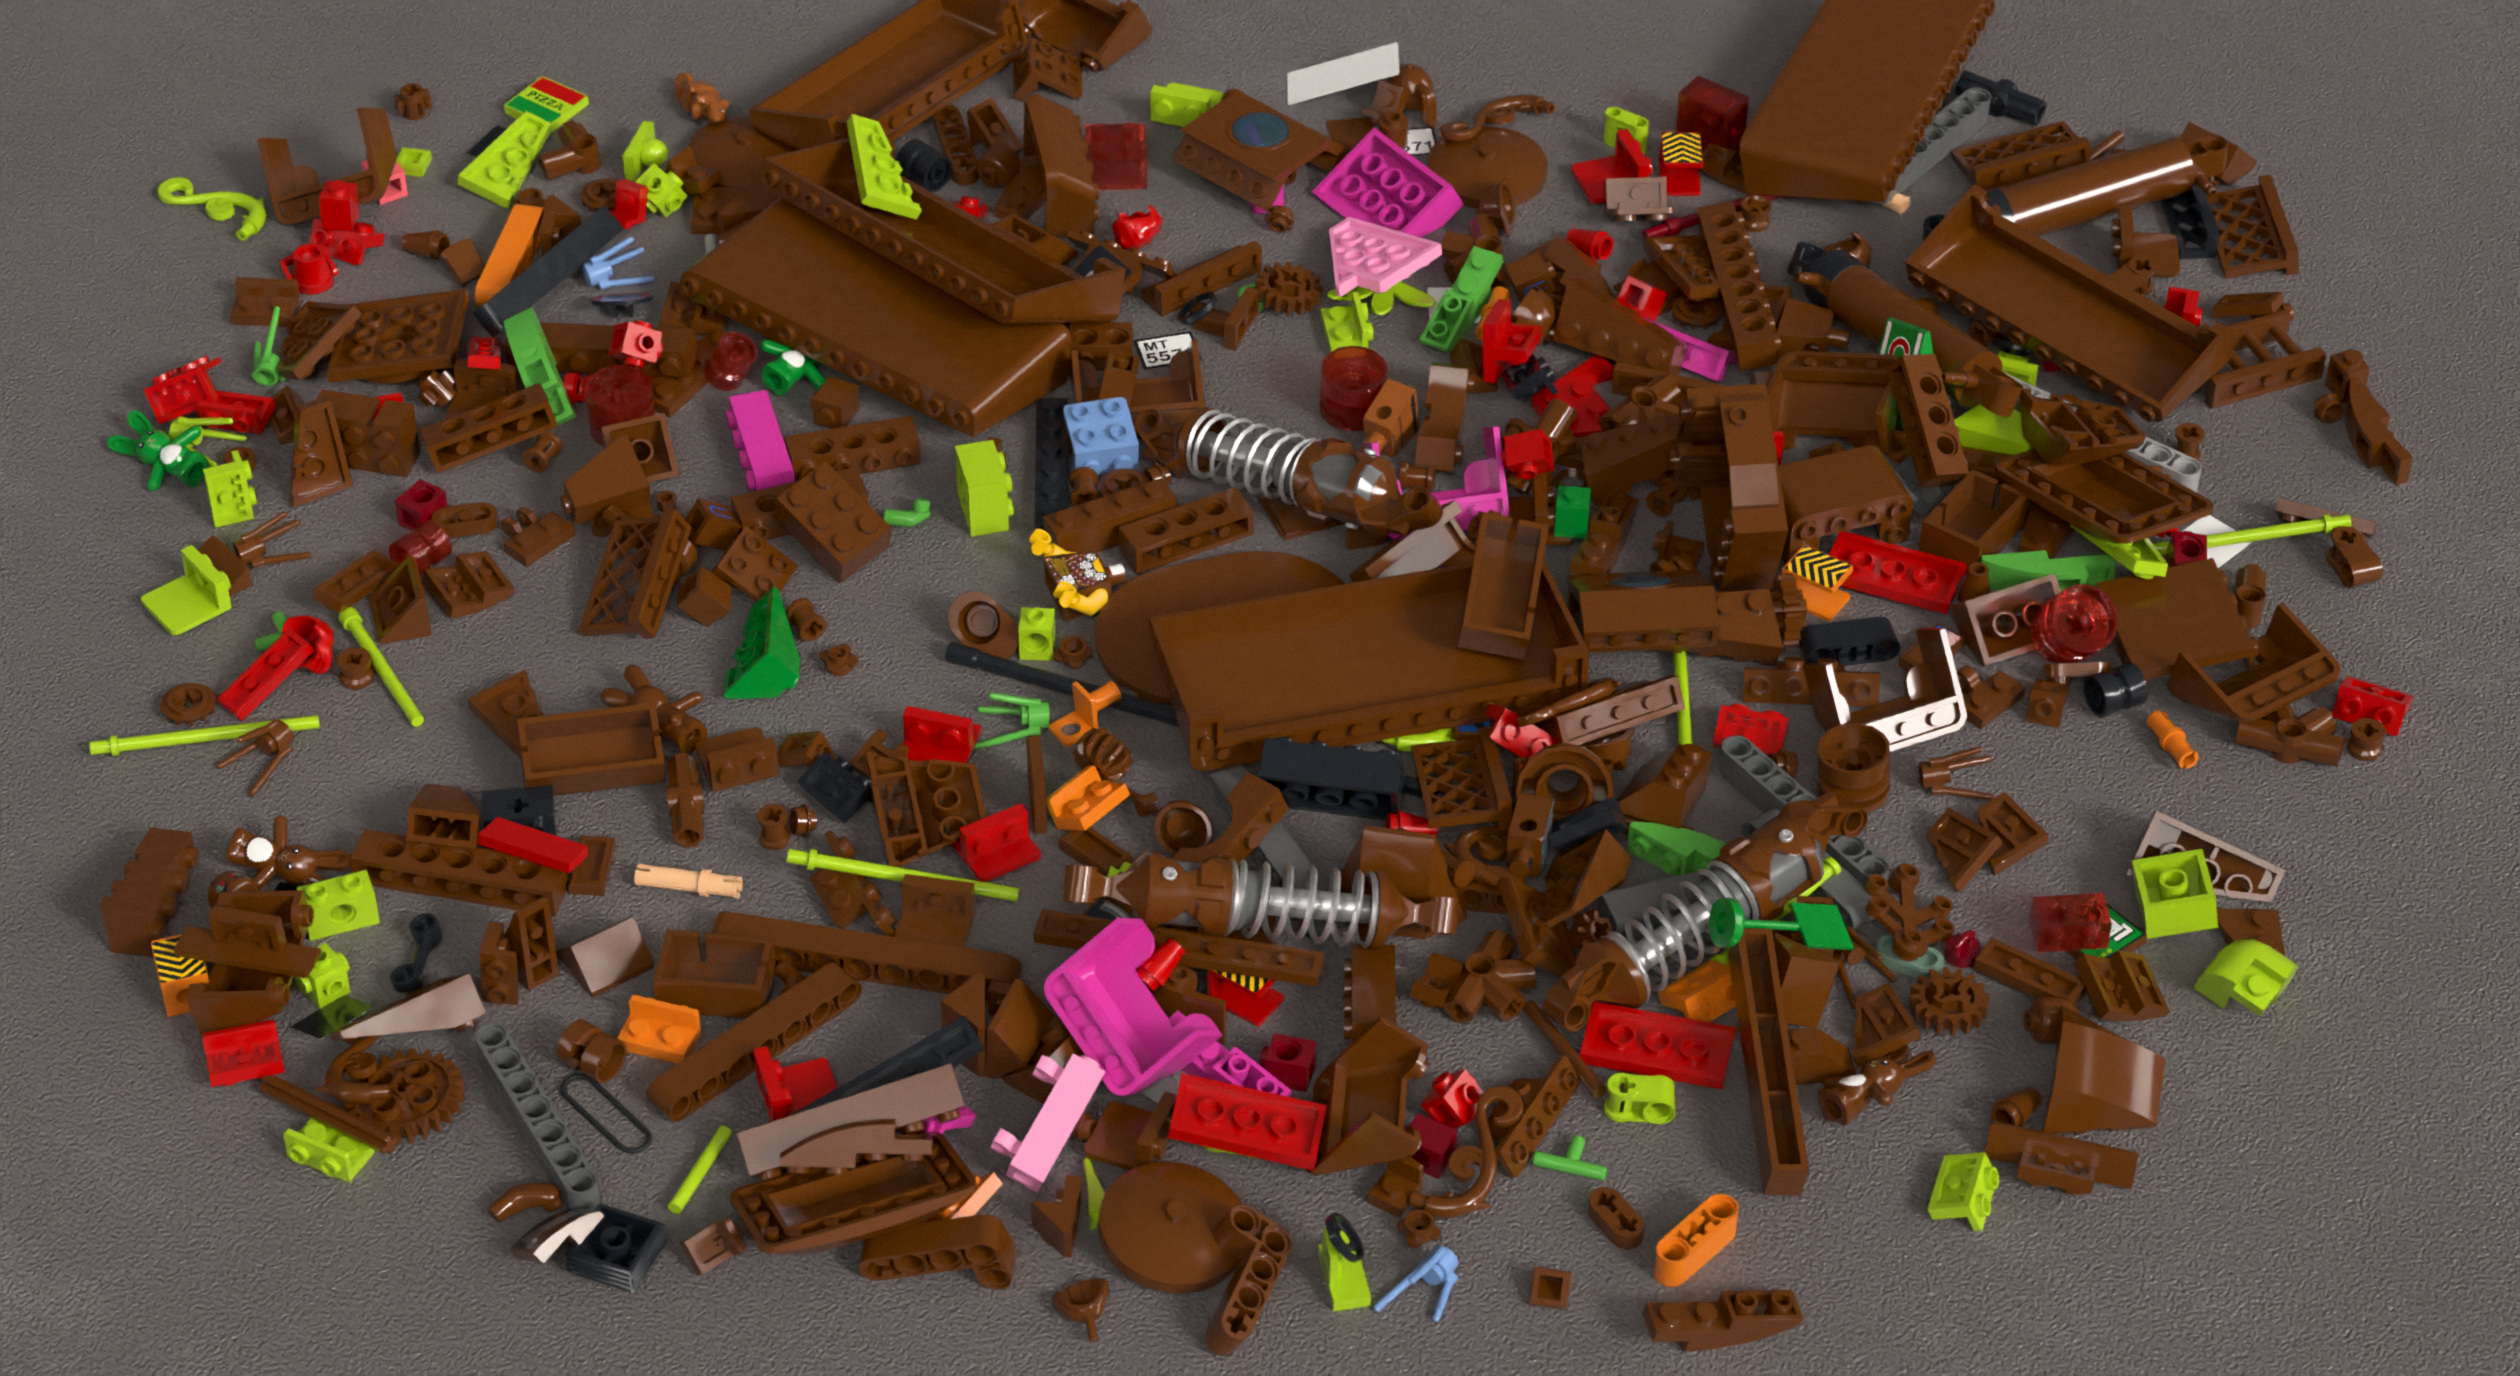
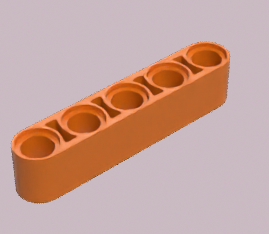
M523 204L514 205L477 283L475 290V303L477 307L485 304L531 265L540 245L538 233L545 207Z

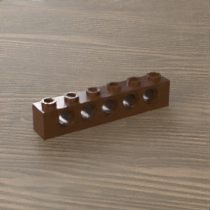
M364 829L350 857L352 873L367 870L371 884L374 887L512 910H519L546 896L549 899L551 916L556 917L569 885L567 873L503 852L484 848L474 849L406 841V836L366 829Z

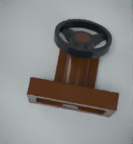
M1247 287L1231 313L1213 308L1217 302V297L1212 291L1199 294L1182 307L1178 313V319L1182 324L1197 321L1195 330L1224 337V348L1236 351L1258 315L1259 290ZM1210 298L1208 303L1201 302L1205 299ZM1190 310V314L1185 317L1186 313Z

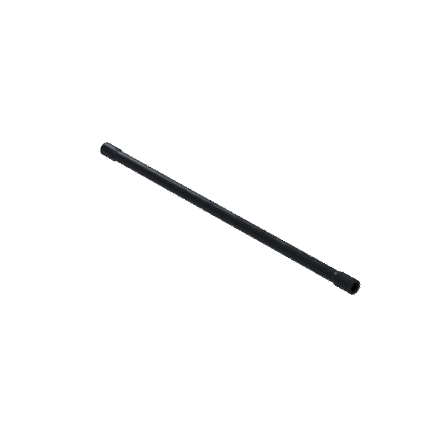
M950 642L946 649V661L973 669L979 668L1073 696L1072 683L1075 681L1088 693L1101 687L987 654L979 649L955 642ZM1121 693V700L1109 705L1112 708L1179 727L1174 709L1170 706ZM1404 775V793L1422 799L1418 779ZM1436 791L1433 795L1442 797L1446 793Z

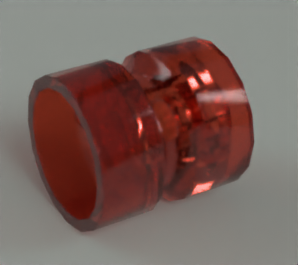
M738 332L724 334L705 364L704 372L708 381L716 388L724 391L738 389L757 359L758 351L755 343L746 335Z
M426 520L411 530L410 534H406L390 544L388 550L391 560L398 564H401L409 555L414 556L419 575L421 576L424 574L425 569H430V565L435 566L449 557L452 553V545L445 531L437 523Z

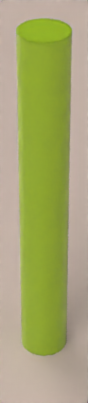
M719 1126L669 1202L668 1209L672 1213L680 1214L731 1137L732 1131L727 1126Z

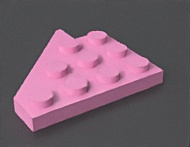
M1352 217L1346 218L1329 229L1336 293L1339 297L1357 286L1369 289L1374 293L1386 292L1399 281L1407 279L1412 273L1429 265L1431 261L1442 255L1441 243Z

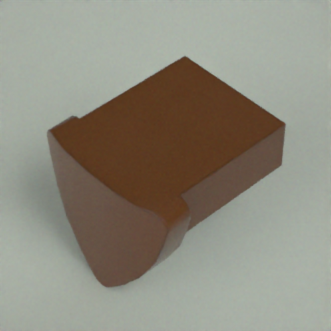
M470 238L449 246L439 255L440 260L446 265L460 288L479 279L485 268V264L473 247L474 243Z

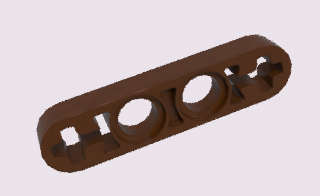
M945 105L933 114V122L943 154L953 164L952 180L956 184L963 186L974 184L979 179L976 170L977 159L963 119L957 107ZM948 135H959L957 137H946ZM963 152V153H965V154H963V155H954L953 153Z

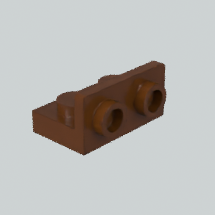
M237 277L235 280L237 297L231 313L232 325L270 326L274 307L279 306L280 313L277 327H287L290 319L300 310L301 298L296 279Z
M489 921L479 951L483 1002L518 1005L520 995L517 954L514 951H509L510 939L505 938L504 923Z

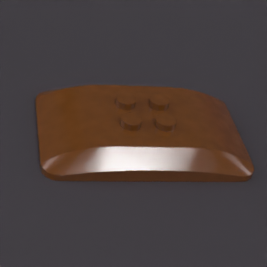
M2031 449L1999 460L1995 464V473L2009 485L2020 490L2032 502L2094 538L2109 543H2133L2204 518L2213 512L2214 505L2212 501L2124 452L2109 458L2083 464L2048 465L2035 449Z
M925 1132L920 1134L932 1135V1155H924V1160L922 1161L902 1160L901 1154H886V1159L868 1160L863 1158V1153H856V1168H848V1173L829 1174L825 1173V1167H810L809 1173L789 1172L737 1188L729 1196L731 1206L761 1252L767 1254L800 1255L839 1248L923 1222L968 1197L978 1187L975 1176L945 1136L939 1132Z

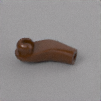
M526 1183L516 1185L507 1190L487 1210L492 1218L500 1223L512 1215L531 1207L542 1206L546 1212H554L560 1208L562 1199L559 1196V1188L552 1183Z

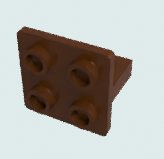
M1547 472L1538 474L1533 478L1532 497H1508V517H1512V524L1507 541H1514L1519 519L1549 525L1546 545L1573 544V538L1554 537L1557 497H1553V486H1547Z

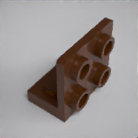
M1031 37L1013 61L1014 97L1024 102V95L1034 93L1041 82L1079 100L1083 95L1081 61L1072 54L1063 53L1053 48L1049 43L1038 41Z
M745 526L729 545L711 573L727 584L731 582L757 602L773 586L780 593L798 566Z

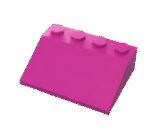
M1375 128L1312 191L1314 196L1344 219L1352 217L1420 238L1443 227L1464 205L1452 185Z

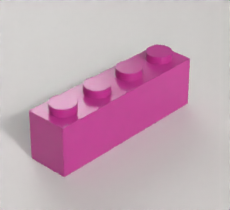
M767 390L730 396V410H725V418L728 429H734L731 431L734 448L740 449L738 451L740 467L742 470L747 469L745 471V480L748 490L757 491L795 482L794 470Z

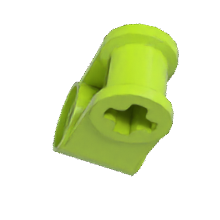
M1617 1073L1608 1079L1607 1090L1609 1097L1605 1101L1604 1112L1611 1120L1659 1125L1666 1124L1674 1119L1676 1115L1675 1086L1670 1078L1662 1075L1646 1076ZM1623 1083L1624 1089L1623 1092H1620V1085ZM1624 1103L1623 1111L1620 1112V1105Z

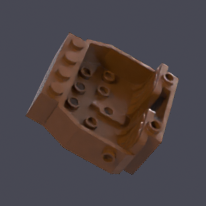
M1766 384L1687 388L1684 401L1679 402L1680 420L1673 450H1668L1669 470H1674L1675 486L1699 487L1707 549L1711 561L1712 584H1717L1718 591L1770 589L1771 592L1773 581L1775 580L1774 576L1777 573L1786 541L1788 525Z

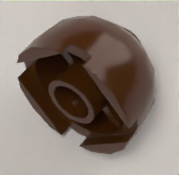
M1535 285L1534 289L1532 288L1514 312L1512 322L1513 324L1542 326V338L1536 346L1538 347L1545 340L1549 343L1553 340L1559 317V308L1555 299L1548 292Z

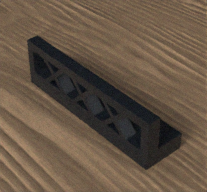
M2195 185L2189 193L2160 201L2170 232L2176 235L2178 239L2179 259L2216 258L2220 232L2207 194L2198 185ZM2178 204L2186 208V210L2181 212L2173 208V206ZM2183 222L2193 228L2188 231L2179 227V225ZM2189 241L2200 246V248H2185V244Z

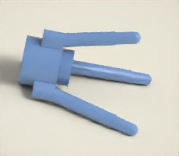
M629 237L605 252L591 257L590 262L582 264L583 274L590 287L598 285L600 290L613 286L654 282L655 278L653 276L608 279L613 276L611 266L643 253L644 248L640 247L607 260L606 258L634 241L633 237Z
M1435 1246L1410 1274L1374 1305V1311H1380L1410 1284H1414L1422 1277L1424 1281L1431 1285L1444 1284L1432 1317L1434 1322H1438L1445 1308L1451 1288L1458 1280V1276L1453 1272L1458 1266V1259L1454 1252L1445 1246Z

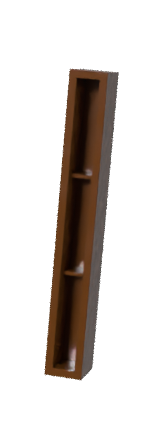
M1744 928L1740 942L1729 949L1728 957L1763 1195L1800 1196L1809 1173L1773 933L1772 929Z

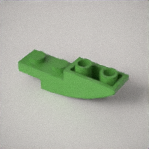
M1476 246L1473 247L1450 291L1445 290L1419 339L1421 344L1445 352H1449L1457 345L1460 339L1470 330L1480 315L1482 307L1490 298L1492 292L1490 286L1504 262L1502 255Z
M531 307L504 320L510 348L525 388L541 383L558 426L576 418V412L555 366L557 362L534 309Z
M2046 550L1981 555L1980 563L1987 565L1989 569V585L1994 590H2001L2055 573L2063 599H2084L2085 589H2095L2098 582L2114 579L2117 561L2109 554L2049 559Z
M1632 822L1629 825L1627 850L1657 866L1664 872L1673 876L1696 872L1699 869H1707L1709 862L1720 855L1721 847L1727 843L1685 828L1679 829L1651 822Z

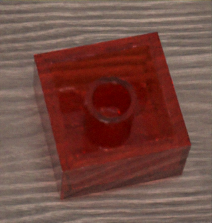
M1697 76L1678 94L1676 132H1700L1702 152L1710 143L1733 150L1734 145L1742 138L1746 130L1749 96Z
M1097 123L1085 125L1088 148L1086 160H1092L1094 177L1091 179L1092 182L1098 183L1099 190L1147 189L1145 123Z

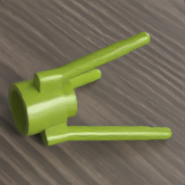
M179 416L178 419L172 422L169 429V437L173 440L191 426L200 427L201 435L185 446L191 451H196L191 447L199 445L203 436L237 441L247 440L245 435L208 430L199 426L232 424V418H186ZM205 456L208 460L209 466H217V463L215 461Z

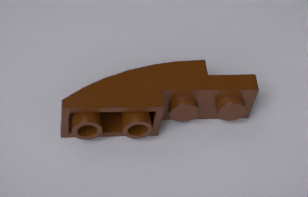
M2353 378L2350 381L2345 407V424L2353 448L2368 469L2380 466L2395 485L2407 483L2412 466L2410 453L2403 448L2393 433L2387 429L2390 422L2387 410L2382 408L2371 392L2357 378Z
M1608 492L1590 521L1589 533L1571 561L1570 573L1586 575L1608 574L1612 572L1631 529L1639 505L1638 498L1630 497L1623 492Z
M873 1119L852 1122L815 1133L795 1143L780 1153V1166L787 1167V1172L809 1173L810 1167H825V1173L846 1174L848 1173V1168H856V1153H863V1158L868 1160L886 1159V1154H901L902 1160L922 1161L924 1160V1155H932V1135L895 1134V1119Z
M1793 1290L1722 1291L1718 1301L1646 1303L1642 1312L1652 1342H1681L1684 1352L1711 1350L1749 1343L1784 1332L1800 1325L1803 1321V1316Z

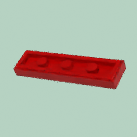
M469 337L467 367L500 370L501 340L491 337Z

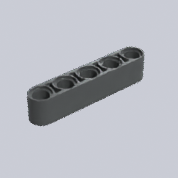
M1771 808L1743 823L1742 833L1744 838L1751 836L1753 831L1778 816L1781 811ZM1825 852L1823 859L1827 856H1831L1827 852ZM1839 864L1841 872L1837 876L1832 875L1808 897L1833 898V905H1837L1845 927H1852L1856 930L1876 919L1871 917L1865 910L1872 895L1867 893L1864 885Z

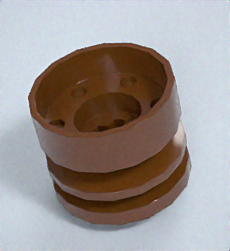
M1844 723L1832 727L1822 734L1817 743L1818 796L1821 797L1830 791L1835 795H1841L1866 810L1867 813L1873 812L1885 804L1890 794V745L1884 733L1866 724Z

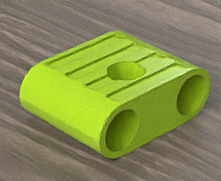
M1618 107L1607 108L1605 110L1604 143L1615 148L1616 131L1628 129L1634 140H1638L1641 151L1645 155L1647 153L1649 121L1642 116Z

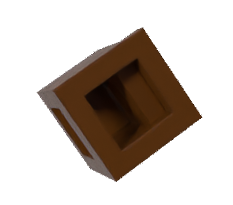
M2350 349L2330 356L2325 386L2332 393L2337 394L2343 403L2347 400L2351 379L2357 378L2368 389L2366 383L2370 367L2363 360V354L2357 350Z

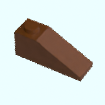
M544 896L514 912L505 933V938L510 939L509 951H514L517 954L518 980L528 991L559 975L549 899Z

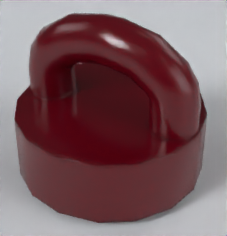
M1966 930L1962 934L1953 935L1946 941L1944 957L1951 965L1958 968L1974 966L1975 959L1981 952V945L1975 939L1976 934L1973 930Z

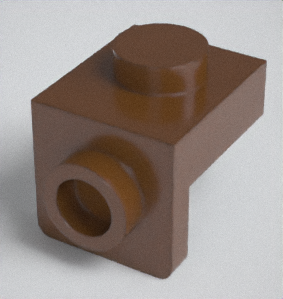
M1432 953L1429 956L1426 973L1413 983L1410 997L1421 1000L1423 1005L1430 1008H1444L1445 1001L1464 971V962L1438 953Z
M730 1218L715 1219L679 1242L696 1275H703L731 1256L740 1255L747 1251L743 1243L744 1234L737 1223L731 1221Z

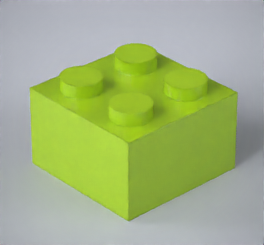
M993 440L955 446L957 496L970 536L1009 531V517H1012L1014 512L1012 500L1008 497V492H1012L1013 487L1010 473H1004L1006 466L1003 452H997Z
M2203 849L2132 860L2134 891L2147 939L2218 928L2216 896Z

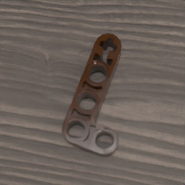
M1241 1204L1234 1206L1214 1229V1238L1217 1244L1240 1260L1205 1334L1208 1348L1219 1356L1232 1354L1250 1336L1292 1248V1239L1284 1228L1252 1207Z
M981 1214L914 1224L865 1239L860 1257L859 1272L867 1279L883 1281L972 1268L983 1286L989 1289L1002 1290L1009 1287L1012 1283L1017 1250L1002 1221L995 1216Z

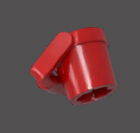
M311 243L301 245L280 261V271L284 278L296 279L299 292L304 294L323 293L333 285L334 277L338 275V270L328 250L323 245ZM292 264L294 266L293 276H291L287 266Z

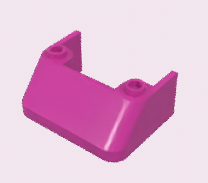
M1499 426L1482 427L1486 459L1473 461L1466 466L1463 472V489L1431 493L1440 505L1454 500L1457 501L1462 512L1454 518L1462 530H1468L1471 519L1478 515L1479 511L1488 513L1489 510H1493L1502 514V516L1508 517L1509 515L1505 470L1501 458L1502 445ZM1362 443L1363 452L1364 449L1377 451L1376 456L1380 457L1378 443ZM1397 479L1399 492L1402 495L1401 484ZM1389 533L1386 536L1396 539L1400 535Z

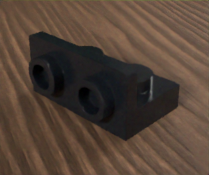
M1532 353L1526 363L1511 365L1501 374L1517 401L1522 397L1527 398L1533 395L1539 389V385L1544 382L1553 396L1559 392L1554 384L1558 381V378L1543 356L1537 359Z
M825 751L796 781L844 824L866 800L872 803L870 781L862 774L855 778L851 774L854 768L841 756L834 760Z
M1612 797L1555 821L1552 825L1555 832L1549 834L1548 837L1552 848L1562 854L1604 829H1607L1613 836L1628 828L1618 800Z

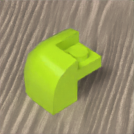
M2235 940L2214 957L2198 978L2194 989L2223 1009L2233 998L2261 1017L2270 1003L2274 1004L2291 982L2299 965L2271 946L2258 940Z

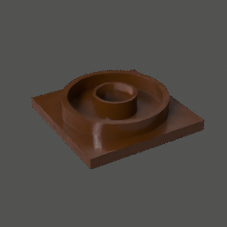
M467 289L347 304L355 305L362 315L355 321V327L348 334L341 336L334 344L335 348L332 351L326 373L329 383L355 379L383 384L398 383L424 376L430 370L453 367L469 303Z

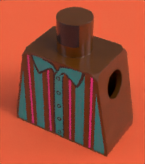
M1519 793L1507 837L1506 867H1509L1513 875L1517 877H1539L1542 875L1551 852V843L1548 835L1552 833L1554 798ZM1527 821L1534 822L1537 825L1536 829L1527 832L1529 828Z

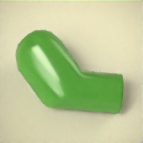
M916 498L913 501V509L908 511L886 509L884 520L893 526L913 527L929 518L931 510H929L930 501L925 498Z

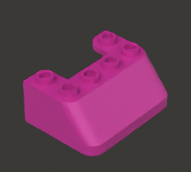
M1116 918L1047 977L1044 984L1045 996L1083 1053L1096 1061L1100 1069L1105 1071L1102 1080L1112 1093L1120 1096L1135 1094L1182 1070L1223 1036L1211 1018L1204 1014H1191L1175 1027L1135 971L1151 957L1155 949V940L1144 921L1139 918Z

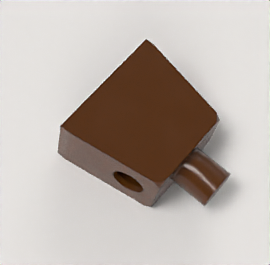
M1787 298L1777 329L1782 348L1781 351H1776L1777 359L1793 351L1828 352L1829 346L1847 349L1850 331L1833 328L1835 313L1832 310Z

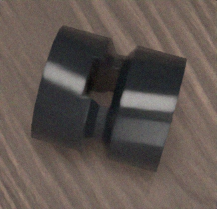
M912 139L906 142L897 154L896 161L901 166V174L930 192H937L942 189L951 177L953 171L951 160L942 153L934 151L931 146L920 139Z
M2132 662L2114 667L2109 673L2102 671L2087 676L2084 680L2083 687L2086 702L2094 715L2099 718L2120 712L2121 709L2125 710L2142 705L2147 701L2148 688L2145 677L2140 668Z

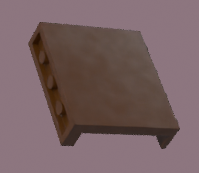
M2213 558L2168 567L2165 577L2154 575L2153 579H2144L2130 575L2097 583V608L2100 611L2122 665L2132 662L2140 668L2147 683L2148 694L2149 679L2171 674L2178 654L2183 651H2187L2201 668L2243 659L2248 671H2254V657L2259 655L2257 641L2254 636L2249 637L2246 617L2244 614L2239 615L2236 596L2234 592L2228 591L2224 570H2218Z

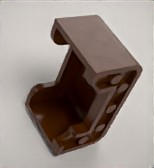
M1873 445L1778 465L1788 525V533L1781 555L1785 565L1803 545L1819 551L1821 536L1878 524L1877 535L1881 541L1891 544L1908 541L1913 505L1912 498L1878 447Z

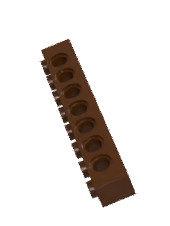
M1733 201L1697 207L1700 234L1703 237V244L1707 248V258H1710L1712 263L1711 269L1715 271L1720 286L1718 296L1740 371L1778 364L1776 351L1782 350L1780 336L1776 332L1773 314H1771L1768 297L1765 296L1763 280L1760 279L1758 264L1755 262L1753 247L1750 245L1742 211L1736 212Z

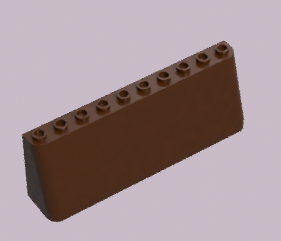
M919 0L748 109L752 125L756 131L796 150L849 138L847 121L851 114L878 121L886 137L894 141L938 112L945 105L950 104L1015 60L1027 43L1019 1Z
M1975 184L1972 185L1905 261L1908 280L1915 287L1928 290L1939 301L1943 303L1948 302L1957 307L1963 315L1978 319L1992 332H2000L2009 337L2016 346L2028 348L2042 361H2050L2059 366L2066 375L2078 377L2086 382L2092 390L2096 392L2102 391L2112 397L2118 405L2122 407L2127 406L2138 412L2140 417L2148 422H2161L2232 358L2230 328L2218 321L2211 329L2207 323H2204L2199 328L2001 216L2000 206L1996 204L1993 207L1989 206L1984 200L1987 191Z

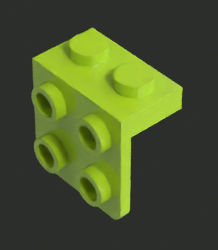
M1169 83L1167 87L1154 85L1150 91L1151 121L1185 127L1221 102L1224 93L1179 83Z
M193 545L180 550L185 575L141 597L142 605L171 635L182 634L232 609L228 591L231 589L229 578L223 571L219 572L213 566L210 558L206 554H201Z

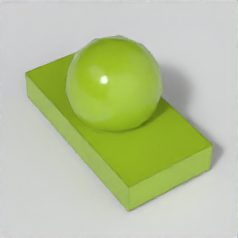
M643 121L622 156L624 176L627 180L636 182L645 165L650 167L654 163L660 167L667 160L668 150L666 145L655 138L654 122Z

